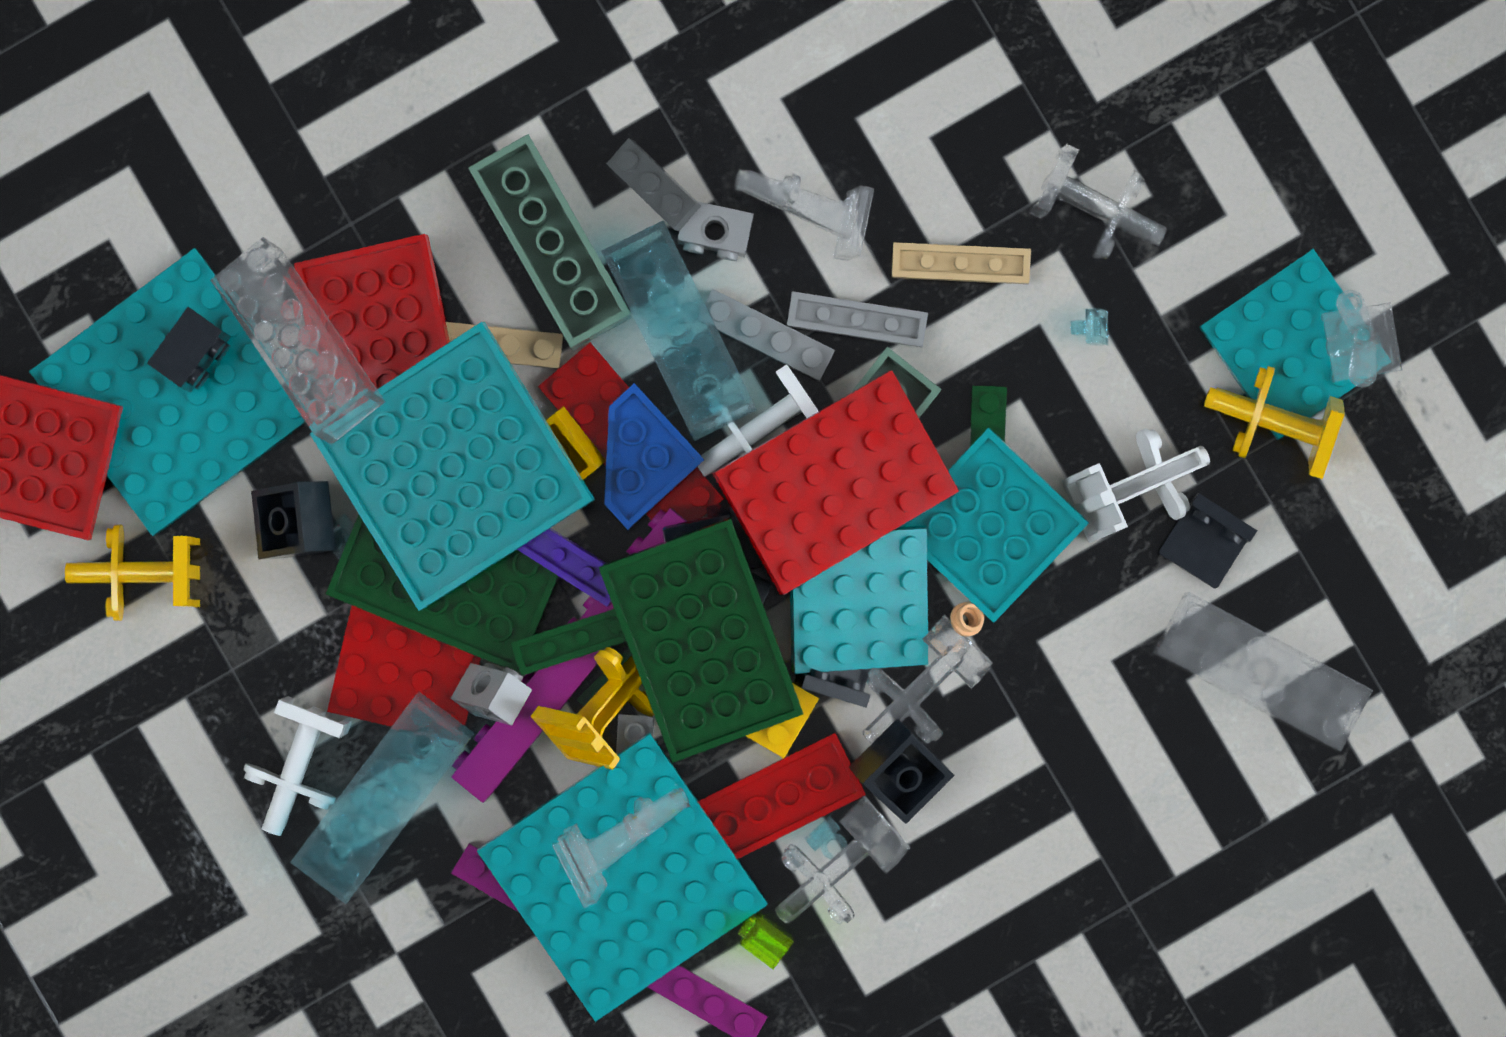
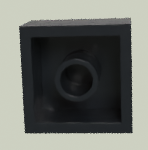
M187 307L147 364L180 388L191 393L194 388L199 390L210 376L207 370L213 361L219 362L226 355L231 346L227 342L231 337L193 309Z
M328 481L296 482L251 491L258 560L291 558L336 550Z
M898 718L849 766L861 783L905 824L955 776Z

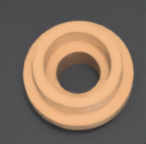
M963 602L953 608L950 615L951 625L959 635L970 637L981 630L984 623V614L973 603ZM963 615L968 618V625L965 624Z

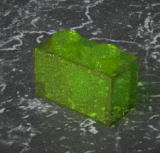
M761 912L756 918L753 916L747 918L738 931V934L742 936L740 945L773 970L794 943L793 936Z

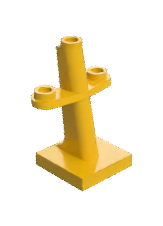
M1267 366V369L1259 368L1254 387L1260 388L1257 400L1218 387L1216 389L1209 388L1204 407L1249 422L1246 432L1239 431L1234 443L1233 451L1238 452L1239 457L1246 458L1258 425L1313 445L1308 459L1309 475L1323 479L1345 415L1343 400L1330 396L1322 419L1308 418L1266 404L1265 400L1275 368Z
M115 524L113 528H107L106 545L108 549H112L111 562L66 563L65 565L66 583H111V597L106 599V616L113 618L114 621H122L123 583H173V606L200 607V600L190 599V580H200V566L190 565V545H200V538L173 536V561L123 562L124 529L122 524Z
M606 647L605 650H600L594 656V659L608 678V681L577 714L538 706L531 715V718L567 759L598 767L604 766L607 769L613 770L620 758L602 738L605 728L627 701L644 715L654 716L646 692H641L638 689L642 681L632 655L621 665L623 660L621 654L610 647Z

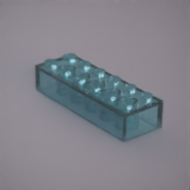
M664 221L602 250L601 252L694 441L756 411L742 378Z
M418 692L290 863L347 904L471 739L474 732L422 693Z

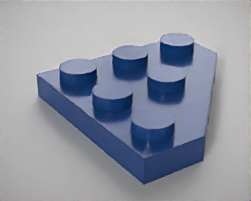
M635 383L609 406L604 499L605 506L629 530L704 461L702 456Z

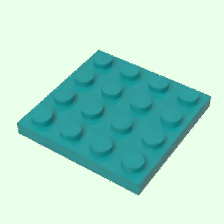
M1314 249L1199 327L1248 398L1257 400L1260 388L1254 387L1259 368L1267 369V366L1275 368L1265 403L1308 418L1324 409L1330 396L1340 398L1392 362ZM1270 430L1277 440L1284 436Z
M988 428L948 470L959 492L898 528L922 526L927 528V560L994 623L1089 524V521L997 434Z
M923 526L896 528L790 591L791 670L793 673H810L811 668L828 672L928 665L927 528Z

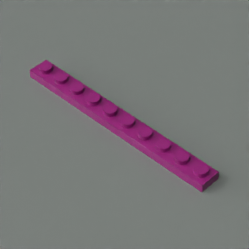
M469 843L451 874L519 912L478 854V847ZM678 965L647 986L732 1037H757L768 1018L764 1013L681 965Z

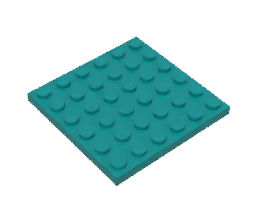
M196 248L192 249L29 371L39 385L123 406L107 476L154 537L319 414L318 410ZM187 307L193 309L231 337L227 342L231 346L226 355L219 362L213 361L207 370L210 376L199 390L194 388L191 393L180 388L147 364Z
M480 322L310 433V436L418 611L425 609L595 500L485 322Z
M650 732L617 754L620 760L613 770L607 769L604 766L596 768L477 849L482 860L595 1022L768 905L761 892Z

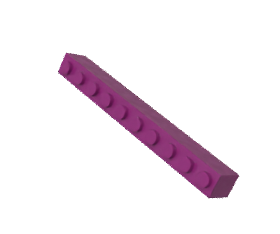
M672 508L666 513L661 509L648 524L653 530L645 539L639 536L626 552L630 555L663 543V527L687 522V520ZM589 596L582 605L587 610L579 620L614 609L613 604L611 603L610 606L606 607ZM573 616L572 619H571L567 624L572 623V622H575V621H579V620L576 619V618ZM599 651L538 670L536 673L526 674L521 682L531 688L532 691L513 725L495 722L491 727L486 723L474 738L478 743L470 754L464 750L453 763L452 767L456 771L451 778L482 803L487 801L543 732L531 718L535 709L538 706L561 710L598 665L594 656Z

